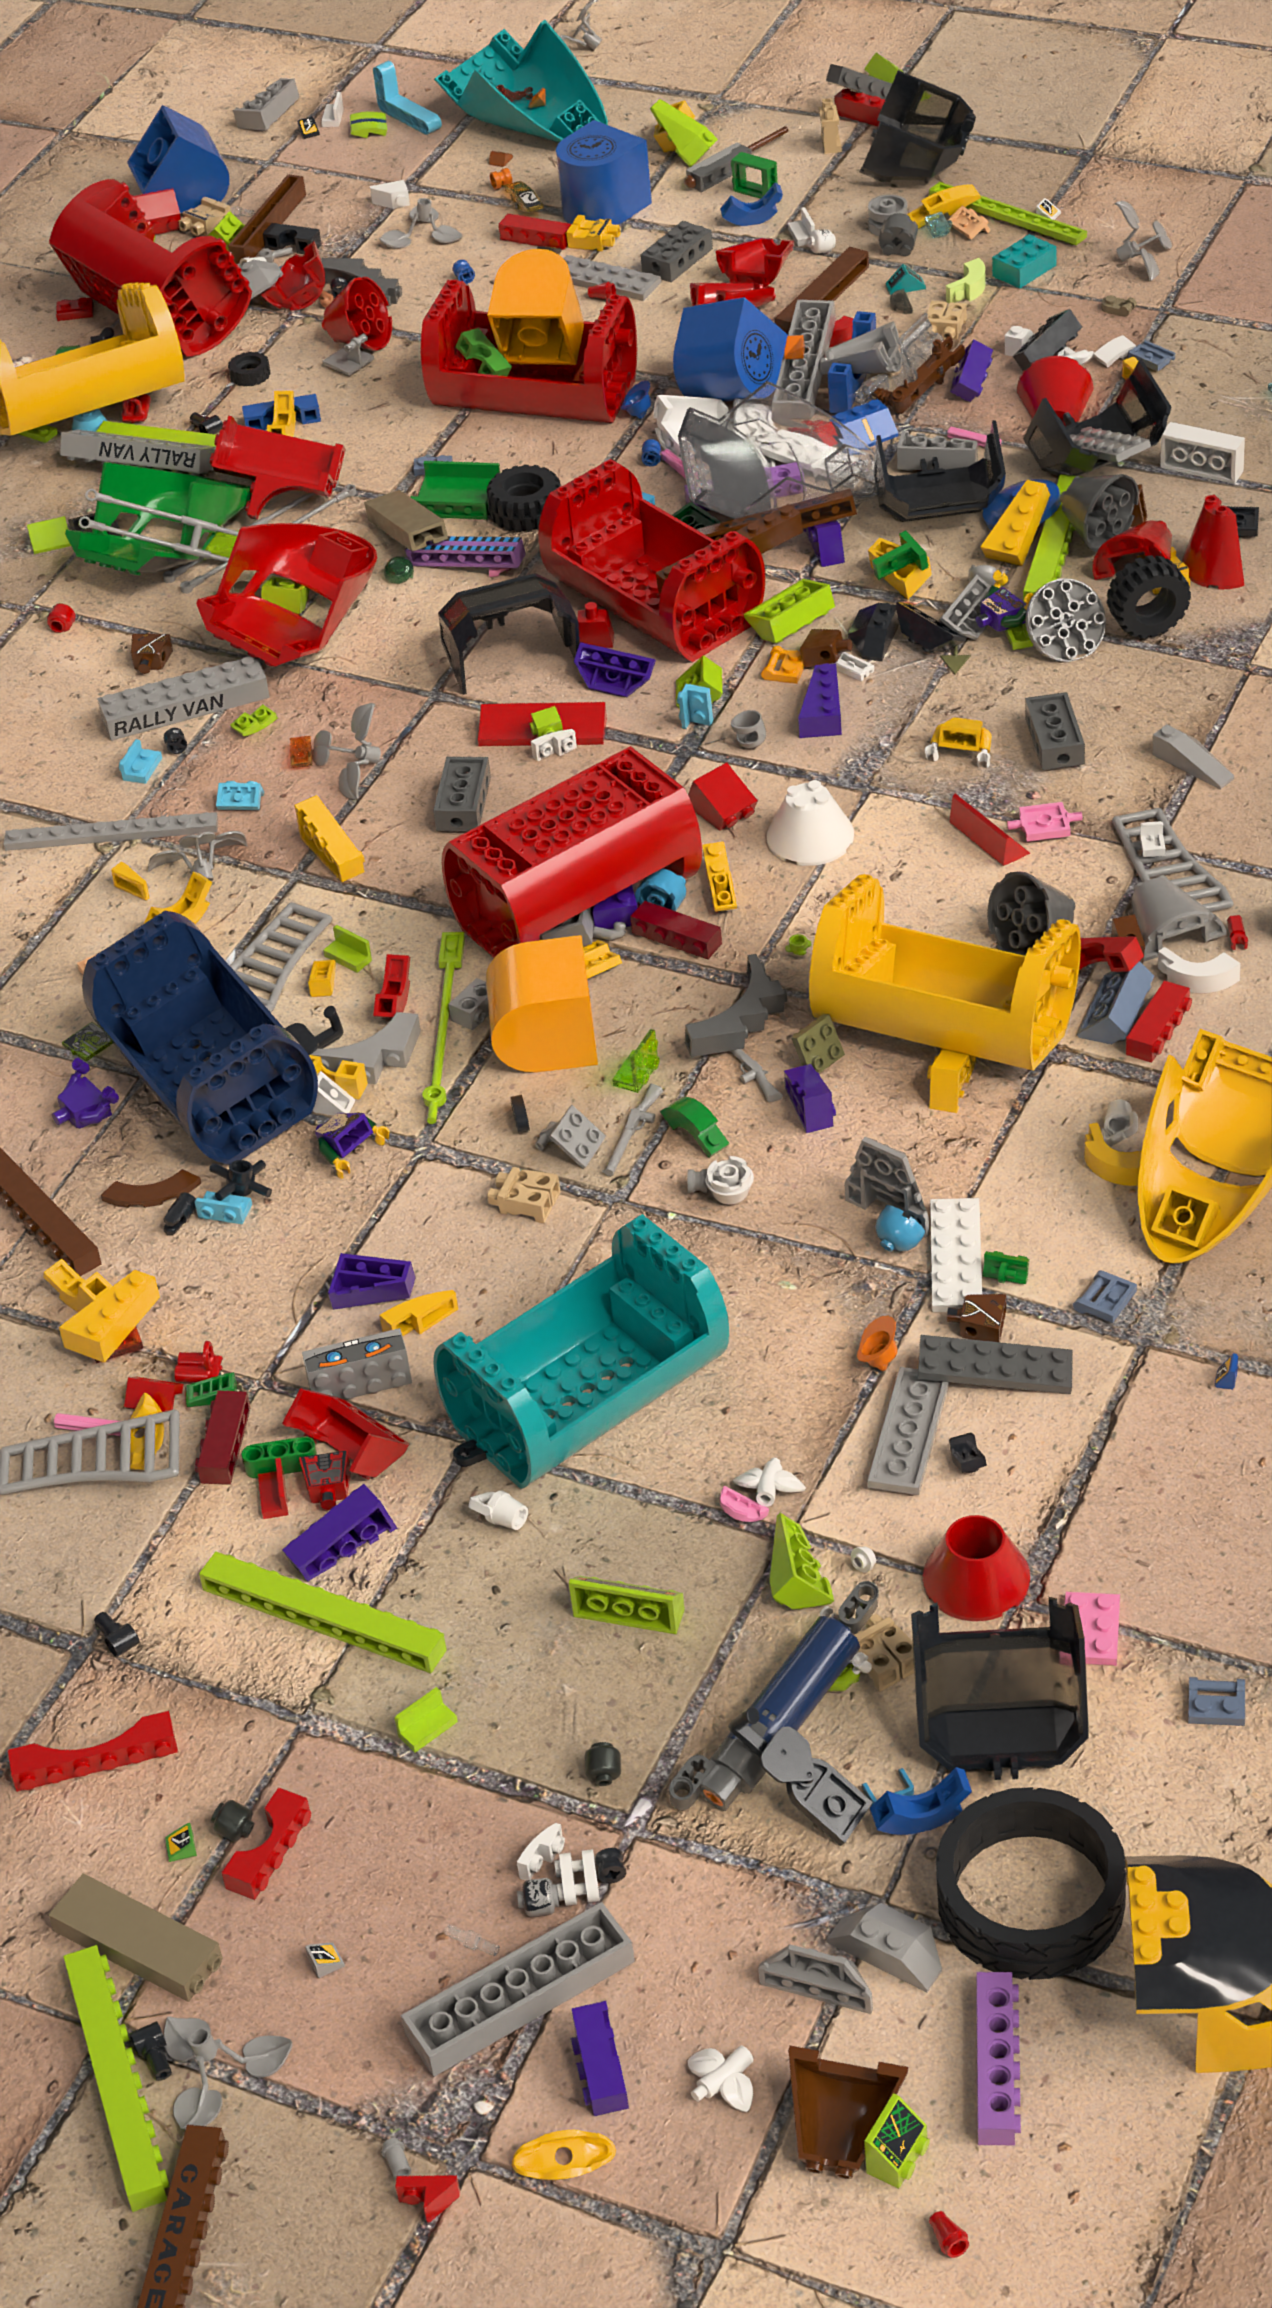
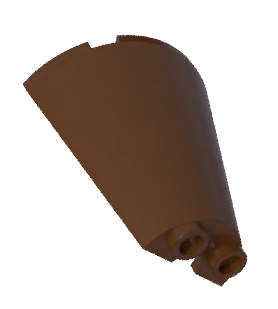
M789 2045L788 2053L798 2158L805 2163L806 2171L821 2174L823 2170L835 2172L834 2175L839 2178L852 2179L853 2173L859 2171L865 2159L864 2141L893 2093L898 2094L907 2077L909 2067L878 2062V2068L873 2069L821 2059L818 2050Z

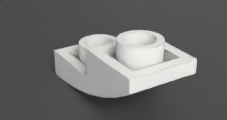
M1122 335L1098 349L1094 353V357L1108 368L1119 357L1123 360L1136 345Z
M573 729L557 731L532 740L533 758L536 761H540L553 753L562 756L577 748L575 731Z
M554 1823L546 1828L523 1851L517 1861L520 1879L525 1881L531 1880L534 1873L539 1872L543 1860L552 1863L556 1854L561 1853L565 1843L561 1824Z

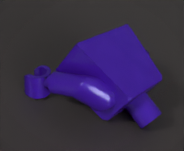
M75 1058L72 1062V1068L76 1072L71 1074L66 1087L58 1095L57 1099L60 1109L52 1113V1118L57 1125H61L69 1120L76 1128L80 1129L90 1124H98L102 1119L110 1117L112 1115L110 1103H117L119 1096L112 1087L107 1086L101 1092L85 1076L81 1077V1075L89 1072L90 1067L85 1061Z

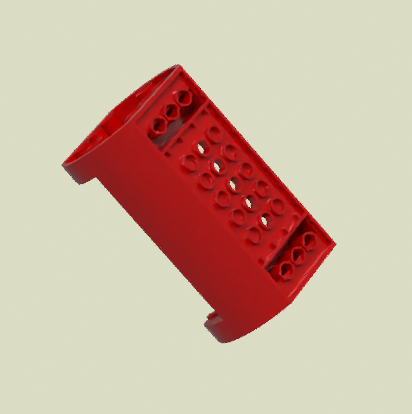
M107 179L93 183L83 189L62 210L53 226L49 239L50 246L80 291L119 315L117 299L118 290L122 289L121 285L127 283H150V285H157L172 317L183 355L186 357L200 355L220 344L239 324L252 296V290L249 287L250 283L241 274L242 269L233 261L234 256L225 248L227 246L221 238L199 236L183 243L173 252H170L153 242L155 237L152 229L153 225L145 219V212L140 207H137L138 201L133 195L129 194L130 189L124 182L120 183L115 179Z
M455 279L446 281L424 317L421 331L423 380L427 395L434 405L606 423L614 422L627 393L635 383L637 369L636 320L633 306L627 296L610 295L609 299H606V305L600 310L598 319H595L594 322L584 321L576 365L510 364L512 368L508 376L479 374L478 371L482 361L477 358L466 359L456 348L462 332L479 328L499 351L487 316L488 312L476 311L470 287L464 281Z
M612 459L605 461L549 493L545 501L539 522L538 540L541 559L547 571L559 581L691 662L696 661L752 627L744 618V614L763 603L765 566L760 550L748 538L736 531L728 532L719 540H713L643 499L640 484L634 474ZM677 562L672 567L668 578H665L660 595L658 593L656 572Z
M630 746L449 841L442 852V874L450 906L461 930L495 958L500 952L513 945L539 941L540 934L662 868L682 876L685 880L693 877L698 872L702 861L701 834L693 805L685 788Z

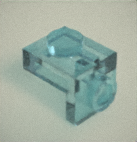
M942 212L925 217L924 221L933 238L943 237L950 233L952 221H946Z

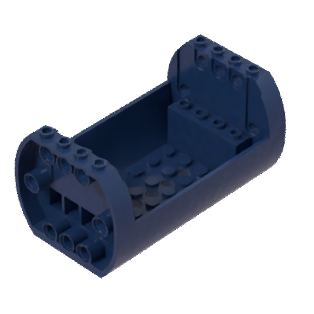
M163 911L87 960L82 980V992L89 1013L206 1156L224 1164L242 1160L312 1113L318 1093V1077L310 1056L298 1041L285 1030L191 920L175 912ZM200 1045L198 1048L193 1049L194 1046ZM210 1057L207 1061H203L205 1058Z

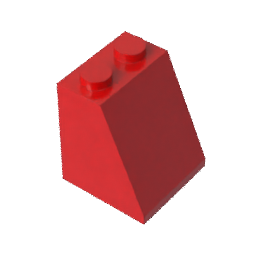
M727 762L695 779L688 793L695 813L719 831L726 827L731 828L743 817L745 819L749 818L755 812L754 809L758 802Z

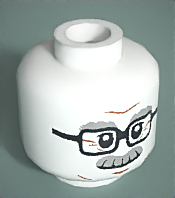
M828 229L813 230L807 240L808 247L815 254L830 253L836 243L834 234Z

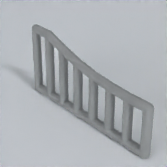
M1161 808L1113 817L1112 823L1141 882H1146L1153 877L1193 870L1198 875L1170 881L1178 887L1204 882L1208 883L1211 886L1210 888L1186 893L1195 900L1220 895L1222 901L1202 904L1211 912L1228 909L1233 906V901L1226 887L1209 874L1185 849ZM1156 817L1158 822H1163V831L1166 836H1163L1165 845L1172 844L1175 849L1165 851V856H1139L1137 851L1142 850L1141 842H1132L1130 837L1140 835V826L1125 829L1123 824ZM1181 857L1185 861L1145 870L1143 864Z
M291 902L231 963L230 967L244 983L271 992L269 1000L259 996L257 998L272 1012L294 966L320 933L332 922V917ZM292 912L320 922L315 927L288 917ZM282 925L308 935L302 941L275 930ZM270 938L296 947V950L293 954H289L263 945V943ZM256 951L285 961L286 964L281 969L250 957ZM242 965H246L277 976L278 979L273 984L237 970Z
M165 1411L2 1447L0 1449V1495L73 1482L100 1480L154 1482L176 1477L179 1474V1411ZM169 1421V1468L154 1471L155 1424ZM145 1426L144 1472L130 1471L131 1429ZM121 1432L120 1471H106L107 1434ZM96 1437L95 1471H81L82 1440ZM72 1442L71 1472L57 1474L58 1445ZM48 1448L47 1476L33 1478L34 1450ZM24 1453L22 1481L8 1483L10 1456Z

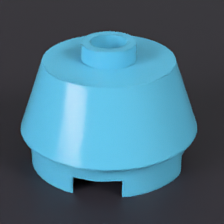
M95 409L74 416L72 430L79 429L96 432L102 422L107 420L99 409Z

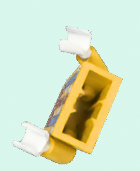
M952 718L936 727L930 741L931 745L925 748L926 759L928 760L929 756L933 754L934 761H937L939 759L937 747L939 746L980 751L977 755V766L979 767V763L985 761L988 768L990 765L991 733L982 727V721Z

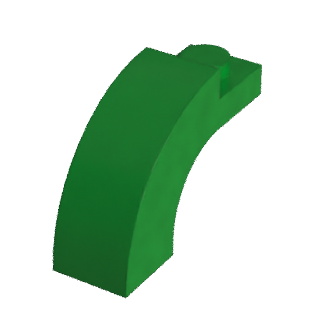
M681 1097L660 1111L673 1130L678 1127L687 1130L708 1158L730 1144L717 1127V1118L696 1099Z

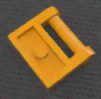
M773 646L769 662L761 672L762 678L768 681L798 684L804 670L800 651L783 650L780 646ZM778 660H783L779 671H774Z

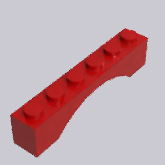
M165 1711L144 1716L120 1736L93 1747L60 1750L33 1743L9 1749L8 1757L11 1776L18 1792L51 1783H59L67 1779L83 1777L104 1770H112L116 1767L140 1763L157 1757H165L178 1753V1747L170 1712Z

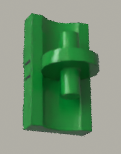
M986 1251L984 1254L982 1276L998 1279V1282L1003 1284L1005 1281L1026 1284L1028 1281L1030 1259L1020 1255L1015 1257L1004 1255L1003 1252Z

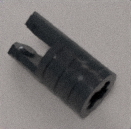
M186 1192L181 1193L169 1208L164 1218V1223H166L164 1232L167 1236H173L196 1210V1198Z

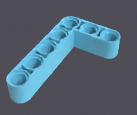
M386 61L373 68L377 103L382 112L425 135L442 127L441 119L437 114L399 95L396 70L391 61Z

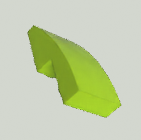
M262 704L251 715L244 712L230 726L241 735L248 736L269 726L278 717L274 711Z

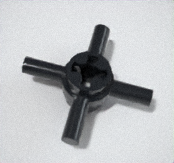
M236 1160L229 1164V1170L212 1163L209 1169L210 1172L225 1178L227 1184L215 1193L216 1199L221 1201L229 1194L244 1197L251 1194L252 1191L267 1198L270 1197L272 1189L255 1182V1175L266 1167V1163L263 1160H259L252 1165L245 1160Z

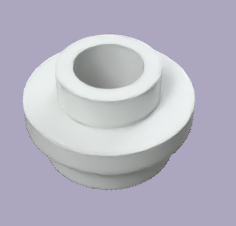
M866 1546L856 1547L851 1552V1562L857 1570L863 1573L872 1570L873 1565L876 1563V1557L870 1548Z

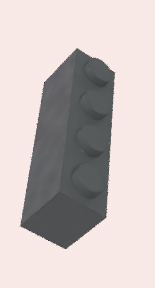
M830 64L826 77L827 82L859 93L862 92L866 95L877 96L881 99H886L892 85L889 82L834 64Z

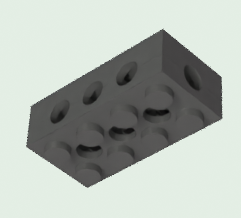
M681 221L640 254L642 272L661 276V280L672 283L713 249L712 230L687 221Z
M1063 692L1025 698V719L1042 770L1085 764V743L1068 693Z
M446 757L433 810L436 831L468 832L481 824L491 780L488 757Z

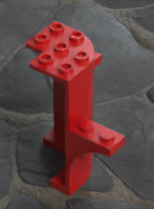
M228 415L227 420L223 422L220 433L216 434L214 441L216 449L215 453L211 454L210 464L215 472L255 481L251 484L250 493H252L251 501H247L246 512H248L247 515L250 519L258 520L264 506L272 498L283 492L298 490L330 497L332 495V488L335 489L346 449L344 445L338 443L332 446L238 425L234 418Z

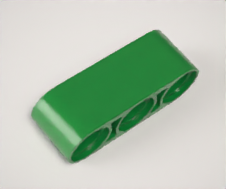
M298 1437L248 1445L242 1450L241 1455L246 1475L251 1478H258V1474L277 1471L275 1458H281L284 1474L302 1472L299 1457L317 1455V1450L312 1438Z

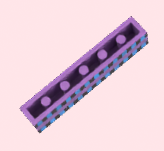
M448 536V539L435 544L427 541V547L413 552L407 547L405 548L410 566L518 568L526 555L521 537Z

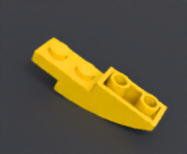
M973 185L955 186L922 199V206L907 215L910 217V220L917 223L919 229L946 212L949 216L953 215L962 206L966 207L981 197Z
M724 842L703 844L702 850L707 881L715 912L737 909Z

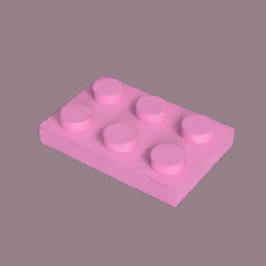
M1066 1592L1065 1604L1072 1603L1079 1607L1085 1637L1086 1664L1117 1666L1120 1594ZM1062 1651V1663H1072L1070 1653Z

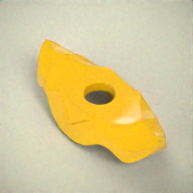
M144 1393L130 1419L161 1413L162 1411L155 1400L147 1393ZM163 1422L155 1424V1454L161 1448L163 1442ZM145 1426L131 1429L130 1469L144 1470L145 1435L141 1438H136L135 1433L139 1429L145 1428Z
M580 2130L556 2131L544 2134L523 2144L513 2156L512 2167L516 2173L527 2177L547 2180L568 2179L589 2173L608 2163L614 2158L616 2149L610 2139L599 2133ZM560 2148H568L573 2154L571 2162L567 2165H560L555 2160V2153Z

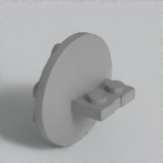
M1062 578L1044 584L1034 593L1026 611V627L1033 645L1040 653L1054 661L1072 662L1078 660L1073 658L1079 654L1088 653L1083 657L1089 656L1099 646L1105 633L1106 615L1101 600L1089 586L1078 580Z

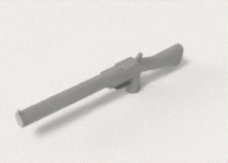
M743 1050L730 1051L741 1062L740 1067L744 1074L740 1075V1080L743 1084L756 1078L768 1102L782 1099L783 1094L768 1082L765 1076L768 1071L762 1070V1067Z
M651 1083L643 1101L637 1108L630 1109L631 1112L625 1129L606 1169L602 1170V1173H605L607 1176H613L631 1136L634 1135L636 1130L642 1129L645 1122L654 1123L655 1113L646 1111L663 1093V1089L660 1086Z

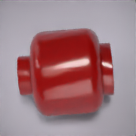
M63 603L54 605L47 616L48 626L57 633L69 631L76 620L74 610Z

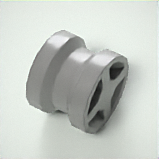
M693 1169L688 1170V1193H694L695 1191L708 1193V1186L705 1181L708 1169H702L700 1172H695Z

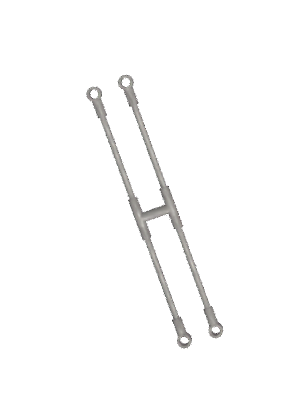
M346 485L344 490L335 495L334 498L292 523H301L335 502L338 503L347 497L356 495L355 485ZM306 493L266 518L263 517L249 526L267 524L270 520L314 494ZM200 557L198 560L181 565L174 570L165 571L163 573L164 582H174L176 577L185 573L187 569L201 562L204 558ZM224 562L191 581L182 582L180 584L181 592L185 594L192 592L193 588L203 583L205 579L224 569L227 563Z
M94 489L86 491L85 497L88 501L96 500L108 504L113 503L194 526L190 546L180 543L174 544L109 527L103 523L90 520L86 516L79 519V526L83 529L91 528L103 532L105 530L173 548L175 551L228 563L229 558L198 548L202 529L213 532L219 531L237 536L239 532L192 517L178 516L114 499L112 496L98 493ZM88 492H94L95 497L93 499H90L88 497ZM82 519L88 520V526L81 524Z

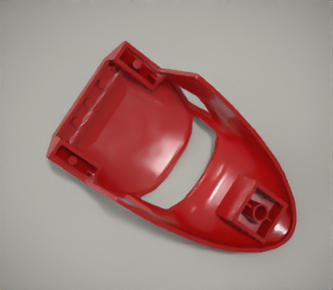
M275 523L241 527L217 594L197 599L196 605L206 630L213 633L215 638L230 642L232 647L242 648L247 651L249 656L265 660V664L276 667L325 648L330 637L369 581L377 561V552L362 537L331 527L300 523ZM244 570H256V573L242 593H229ZM274 573L319 593L331 600L332 604L323 628L301 615L255 596L254 593L268 575Z

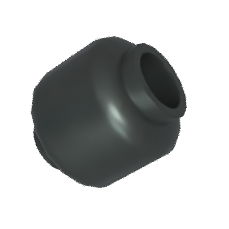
M599 1742L591 1745V1748L585 1753V1774L587 1778L595 1781L598 1786L612 1784V1781L621 1774V1755L619 1750L608 1742Z
M228 1800L226 1803L221 1802L211 1818V1822L214 1823V1831L233 1842L240 1840L242 1836L247 1838L255 1824L251 1821L252 1811L234 1800Z

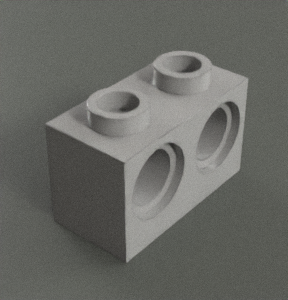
M476 978L449 1003L451 1021L474 1030L489 1015L485 981Z

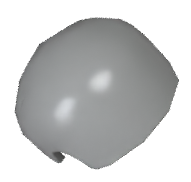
M972 565L969 569V580L971 582L978 575L990 586H994L996 581L993 578V574L996 568L989 565H979L977 567Z

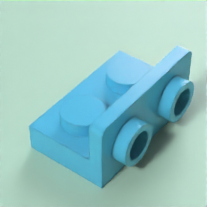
M686 684L682 692L680 691L677 696V703L680 707L679 720H681L682 728L687 729L690 722L710 726L713 722L710 688Z
M135 739L128 748L124 758L119 762V770L121 771L123 781L146 784L162 760L161 752L142 749L140 740Z
M235 781L219 783L216 807L218 810H259L264 790L260 783L254 781L237 783Z
M207 1191L203 1198H196L195 1206L198 1218L243 1224L252 1206V1200L249 1197L229 1194L223 1200L218 1201L215 1197L216 1192Z

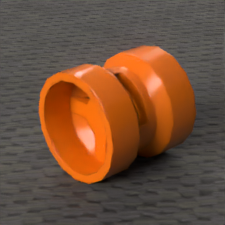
M508 168L501 169L500 172L494 171L490 173V182L495 190L500 189L502 185L509 186L513 183L512 175Z

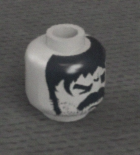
M549 1878L526 1880L523 1883V1891H517L519 1908H524L526 1915L529 1917L551 1915L554 1913L555 1907H559L557 1884H552Z

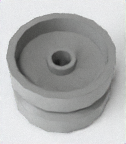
M893 194L881 195L871 199L868 203L870 232L879 236L884 220L888 219L890 215L895 213L907 215V201L903 197Z

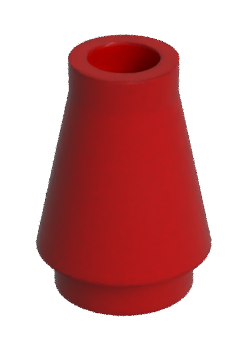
M605 282L588 287L589 298L606 300L609 299L610 295L616 294L614 283Z
M944 2211L935 2212L930 2217L929 2223L933 2228L942 2253L951 2258L961 2256L969 2247L968 2234L947 2217Z

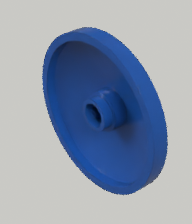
M1032 479L1031 481L1045 483L1050 492L1048 503L1039 523L1041 524L1057 511L1061 504V494L1058 486L1052 481ZM1026 481L1004 488L986 509H983V518L990 530L994 528Z

